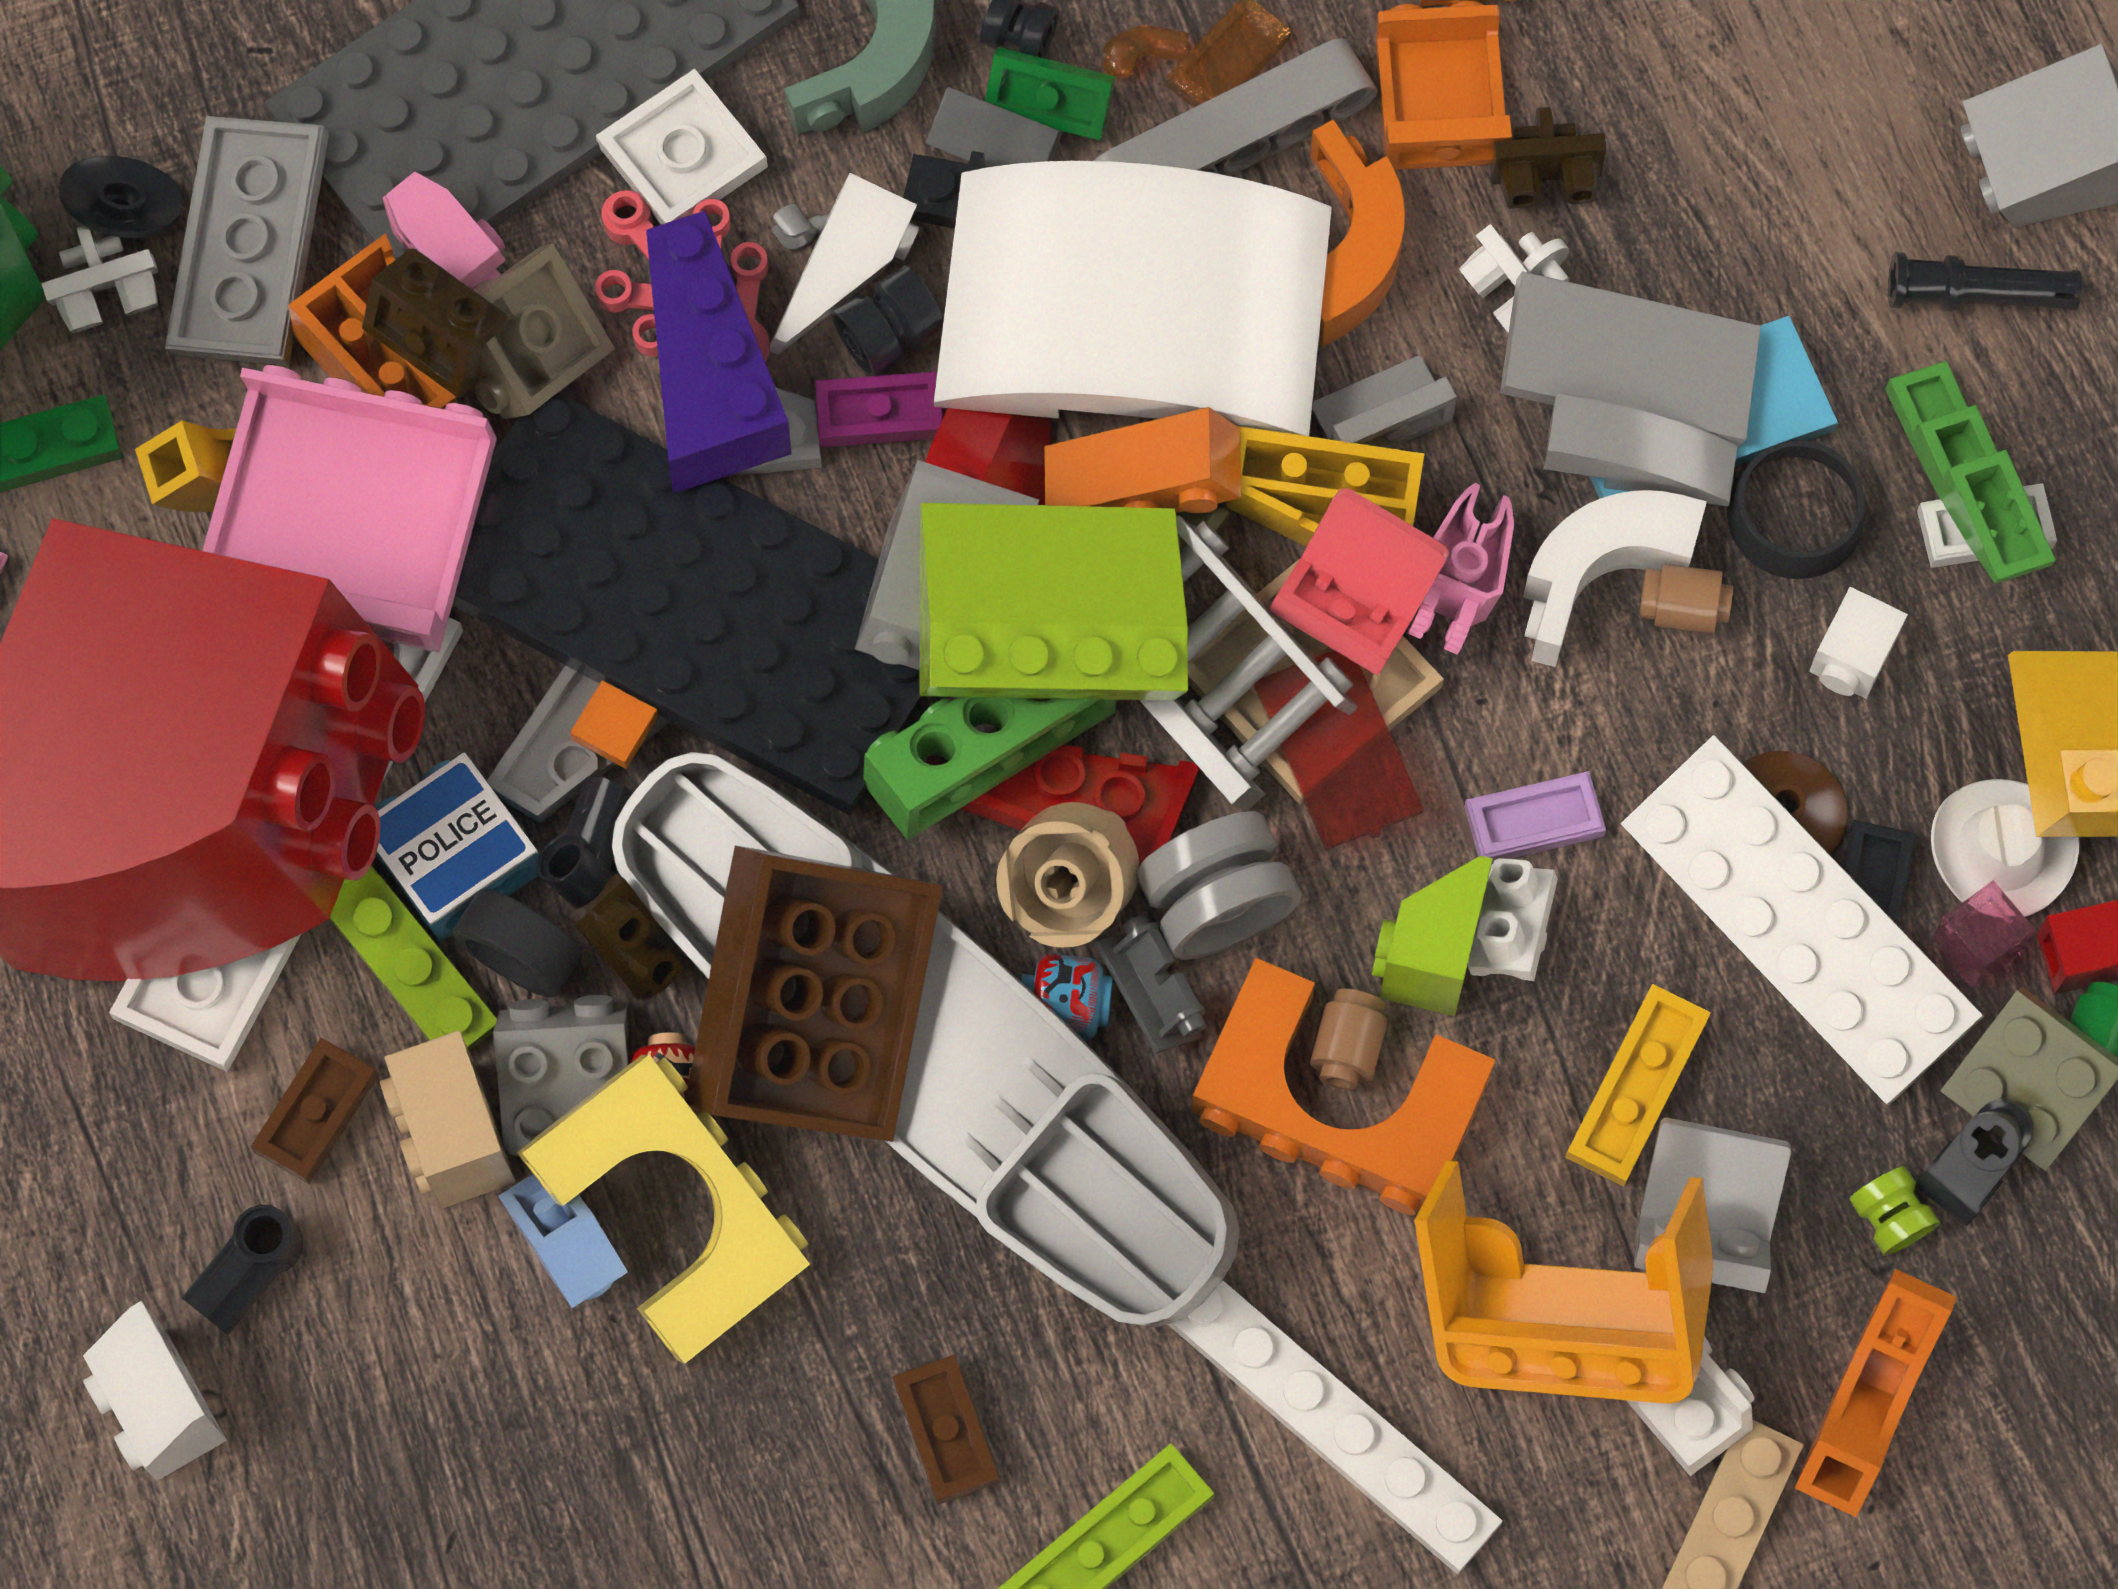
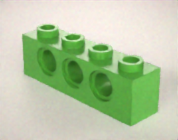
M958 697L953 701L943 699L929 707L921 716L920 721L900 733L898 731L887 732L874 741L864 755L863 779L866 782L867 790L908 841L1038 761L1059 746L1064 745L1114 714L1116 700L1052 698L1047 701H1035L1030 698ZM981 724H990L1000 730L995 733H983L974 727ZM928 756H940L948 762L935 766L925 763L922 759Z

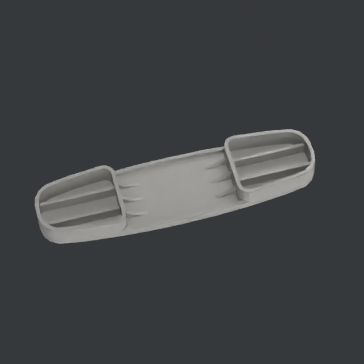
M690 752L666 760L641 783L627 800L615 821L612 850L617 871L638 895L658 924L708 979L735 845L894 875L865 851L793 799L736 764L713 754ZM938 910L893 1142H885L925 1177L976 1216L989 1234L1061 1287L1114 1320L1153 1327L1183 1320L1202 1305L1221 1283L1236 1258L1240 1230L1233 1205L1192 1153L1129 1085L1053 1010L996 958Z

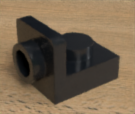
M972 151L969 164L913 154L903 196L904 199L917 204L910 220L955 228L961 175L963 172L985 168V154Z

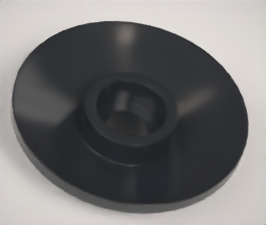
M121 156L86 158L67 168L60 179L59 198L65 210L81 224L104 234L125 238L149 237L170 229L181 216L183 197L177 184L163 171L136 159Z

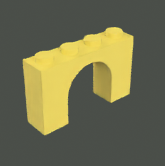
M641 1055L518 1150L517 1154L554 1202L561 1206L572 1200L616 1164L638 1153L665 1151L687 1161L698 1171L709 1188L714 1206V1224L707 1246L690 1267L637 1308L675 1359L685 1364L808 1267L810 1263L800 1252L808 1243L799 1229L785 1214L775 1219L760 1200L768 1193V1190L750 1166L743 1162L735 1167L724 1153L721 1146L728 1141V1138L712 1116L704 1111L695 1115L680 1095L688 1089V1086L673 1065L665 1057L655 1063L650 1055Z

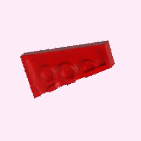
M1061 745L1057 750L1051 751L960 809L1020 831L1039 812L1061 803H1085L1106 811H1112L1125 822L1126 830L1136 846L1140 866L1149 855L1173 839L1200 775V768L1195 762L1179 760L1178 766L1147 762V756L1121 753L1120 758L1082 753L1083 747ZM929 756L926 761L927 764L935 766L948 762L940 756Z

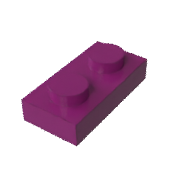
M937 372L815 380L820 447L934 439L943 420L942 408L934 407Z

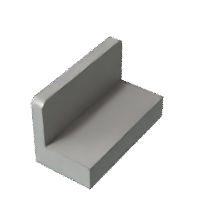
M1416 356L1313 401L1311 413L1325 439L1393 448L1452 422L1457 396L1446 376L1435 381L1423 358Z

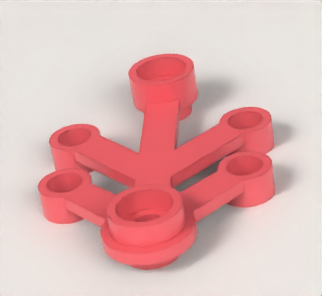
M625 190L614 193L605 201L602 207L601 214L606 234L612 241L618 244H635L649 260L646 229L654 227L652 225L653 221L649 205L637 192ZM705 199L696 205L693 214L706 211L707 215L715 213L723 218L718 225L712 226L721 249L723 238L731 228L729 210L720 200ZM631 206L637 210L632 217L622 219L615 215L616 211L622 207ZM745 242L739 244L732 251L730 257L731 268L734 277L737 279L736 290L766 362L770 353V339L765 327L756 321L760 282L766 277L769 270L766 251L762 246L754 242ZM746 257H755L760 260L759 266L753 270H744L739 267V263ZM619 270L606 271L596 280L595 292L597 300L604 310L613 313L624 311L627 308L654 310L651 284L631 282L628 275ZM617 284L625 288L624 293L620 297L609 298L604 295V291L611 285ZM646 314L635 322L632 331L633 338L639 352L646 356L654 357L658 356L657 341L646 342L641 338L646 330L655 328L654 314Z

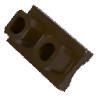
M1538 107L1535 115V126L1514 127V140L1494 141L1493 163L1490 164L1492 185L1500 184L1509 209L1528 208L1539 204L1541 197L1540 181L1560 179L1564 202L1570 204L1592 203L1596 200L1599 177L1602 174L1607 151L1605 133L1576 135L1575 123L1553 124L1551 108Z
M617 873L607 881L603 891L594 900L576 909L569 916L619 982L635 999H641L649 990L655 994L663 992L683 973L684 966L680 962L685 956L653 918L651 912L627 881Z

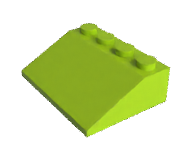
M920 503V696L1174 701L1188 692V626L1175 508Z

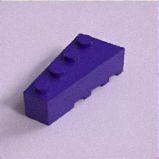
M706 211L646 229L668 462L673 494L791 455L789 421Z

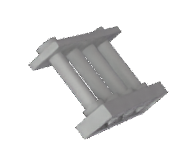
M1178 515L1176 517L1177 531L1187 543L1180 551L1183 583L1205 563L1228 588L1215 603L1188 627V662L1245 608L1268 632L1269 636L1199 702L1192 699L1189 703L1185 704L1180 697L1174 701H1140L1229 802L1248 811L1265 795V792L1253 780L1260 773L1257 766L1328 700L1335 708L1350 716L1358 708L1357 704L1346 693L1353 686V683L1328 657L1319 664L1281 620L1268 611L1269 607L1224 559L1222 555L1229 549V546L1209 524L1203 520L1195 527ZM1287 654L1311 681L1240 748L1233 745L1229 750H1226L1212 734L1219 727L1216 720Z

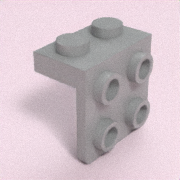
M589 995L576 999L574 1005L548 1007V1002L545 1000L526 999L511 1003L508 1010L499 1011L493 1034L503 1145L509 1154L519 1156L517 1154L518 1150L628 1066L627 1042L631 1027L629 1002L613 1003L611 996Z

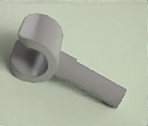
M790 204L774 214L773 220L777 225L772 227V232L786 249L793 252L801 251L813 241L816 234L821 233L829 214L817 215L807 219L798 205Z

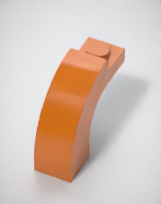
M1334 119L1312 131L1310 158L1346 211L1350 229L1342 242L1327 254L1318 341L1321 347L1330 344L1357 328L1383 301L1394 281L1399 266L1405 224V207L1401 185L1388 157L1385 156L1368 166V160L1361 144L1351 134L1345 137Z
M1894 1269L1844 1370L1794 1489L1857 1517L1882 1468L1892 1437L1916 1382L1953 1310L1957 1299L1956 1296L1898 1269Z

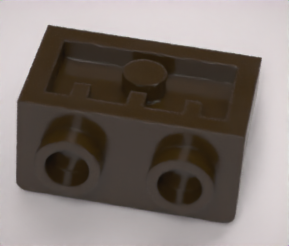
M410 248L372 278L362 329L459 399L475 386L484 345L505 328L507 314L417 249Z

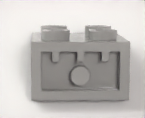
M1663 1118L1658 1130L1635 1231L1634 1267L1646 1270V1253L1652 1241L1665 1232L1689 1177L1703 1178L1714 1262L1711 1283L1766 1293L1771 1273L1770 1239L1791 1155L1790 1143L1703 1124Z

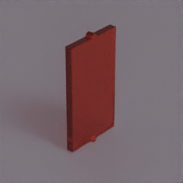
M1335 650L1317 656L1315 659L1320 664L1328 657L1344 672L1353 683V686L1346 693L1357 704L1358 708L1349 716L1335 708L1328 700L1280 745L1325 851L1368 834L1372 838H1378L1381 834V829L1424 812V808L1360 665ZM1296 663L1294 666L1261 678L1253 685L1268 721L1311 681Z

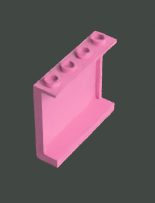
M266 365L262 372L242 368L240 378L248 390L202 551L328 578L380 640L440 652L497 440L488 419L483 418V413L479 410L463 404L449 403L444 410L422 405V401L419 398L400 391H386L384 397L362 393L361 388L356 384L338 378H326L323 384L300 380L301 377L298 373L280 366Z

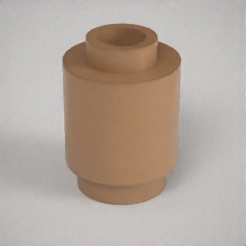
M1662 564L1661 570L1646 568L1639 618L1654 620V626L1714 634L1716 622H1729L1733 585L1721 584L1722 571L1670 564Z
M1338 989L1335 992L1334 1000L1326 1003L1310 1060V1065L1321 1072L1320 1081L1335 1088L1355 1090L1358 1083H1366L1373 1080L1388 1024V1019L1383 1015L1386 1003L1382 999L1359 990Z

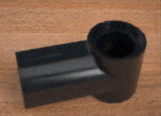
M586 777L565 834L552 839L542 850L537 862V872L540 878L575 909L585 906L594 900L603 891L607 881L616 873L619 875V872L612 866L614 859L612 841L615 821L633 792L627 786L614 783L604 777Z
M259 1204L248 1208L237 1219L234 1225L233 1236L182 1296V1299L225 1334L229 1335L277 1275L288 1271L298 1262L303 1251L304 1242L301 1231L282 1210L272 1205ZM270 1225H280L283 1231L280 1245L273 1252L257 1254L254 1249V1241L258 1232Z

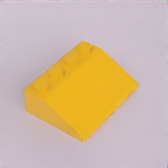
M2011 652L2008 655L2036 837H2118V652Z

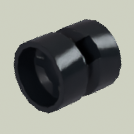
M906 265L875 283L874 297L869 298L858 294L831 311V319L841 341L867 376H880L904 361L905 347L919 351L942 336L944 317L937 303L921 279Z

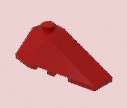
M948 408L930 446L925 462L1038 499V505H1045L1044 446L1051 445V418Z

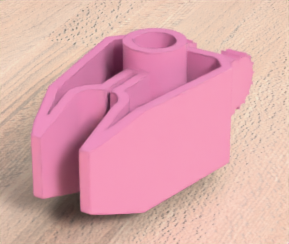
M414 172L382 197L393 234L406 250L410 248L417 249L471 289H474L483 281L495 279L501 275L496 268L506 261L500 252L505 248L504 242L484 219L481 218L478 222H475L448 189Z
M1477 483L1469 486L1455 501L1433 537L1446 546L1449 551V557L1412 619L1407 632L1421 639L1432 624L1435 616L1434 612L1451 618L1453 621L1445 635L1444 649L1458 654L1462 648L1470 626L1485 621L1503 594L1514 529L1512 504L1510 498L1503 495L1493 511L1489 523H1483L1477 532L1480 522L1473 514V508L1480 485Z

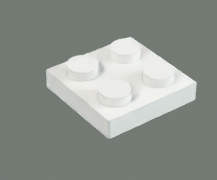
M693 69L596 135L601 151L633 191L641 195L649 205L651 213L661 225L692 215L696 205L705 199H722L768 167L765 154L696 69Z

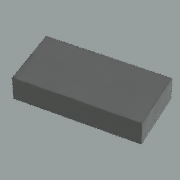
M947 86L925 144L970 161L972 151L982 152L985 154V168L1018 163L1052 161L1063 132Z

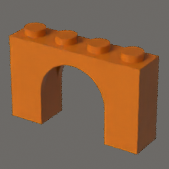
M1255 957L1193 1093L1192 1112L1200 1115L1199 1122L1215 1133L1227 1137H1234L1236 1132L1242 1133L1260 1141L1259 1148L1275 1159L1294 1163L1296 1158H1300L1320 1167L1319 1174L1333 1184L1347 1189H1355L1356 1185L1360 1184L1381 1193L1379 1200L1386 1206L1407 1215H1415L1417 1209L1420 1210L1445 1161H1455L1490 1081L1496 1060L1435 1034L1409 1095L1393 1115L1376 1125L1361 1129H1339L1325 1125L1309 1116L1297 1104L1288 1088L1284 1073L1286 1059L1312 1004L1315 982Z

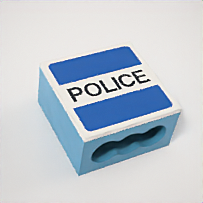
M465 752L452 761L445 760L430 768L422 776L420 783L401 796L387 798L375 806L379 813L381 827L379 845L375 856L439 944L453 935L452 930L477 891L489 889L510 896L539 876L537 872L539 858L537 849Z

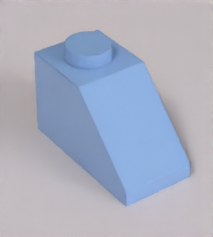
M534 1174L498 1196L571 1308L584 1300L602 1295L611 1287L615 1280L628 1273L595 1216L579 1195L575 1196L564 1206L557 1205Z

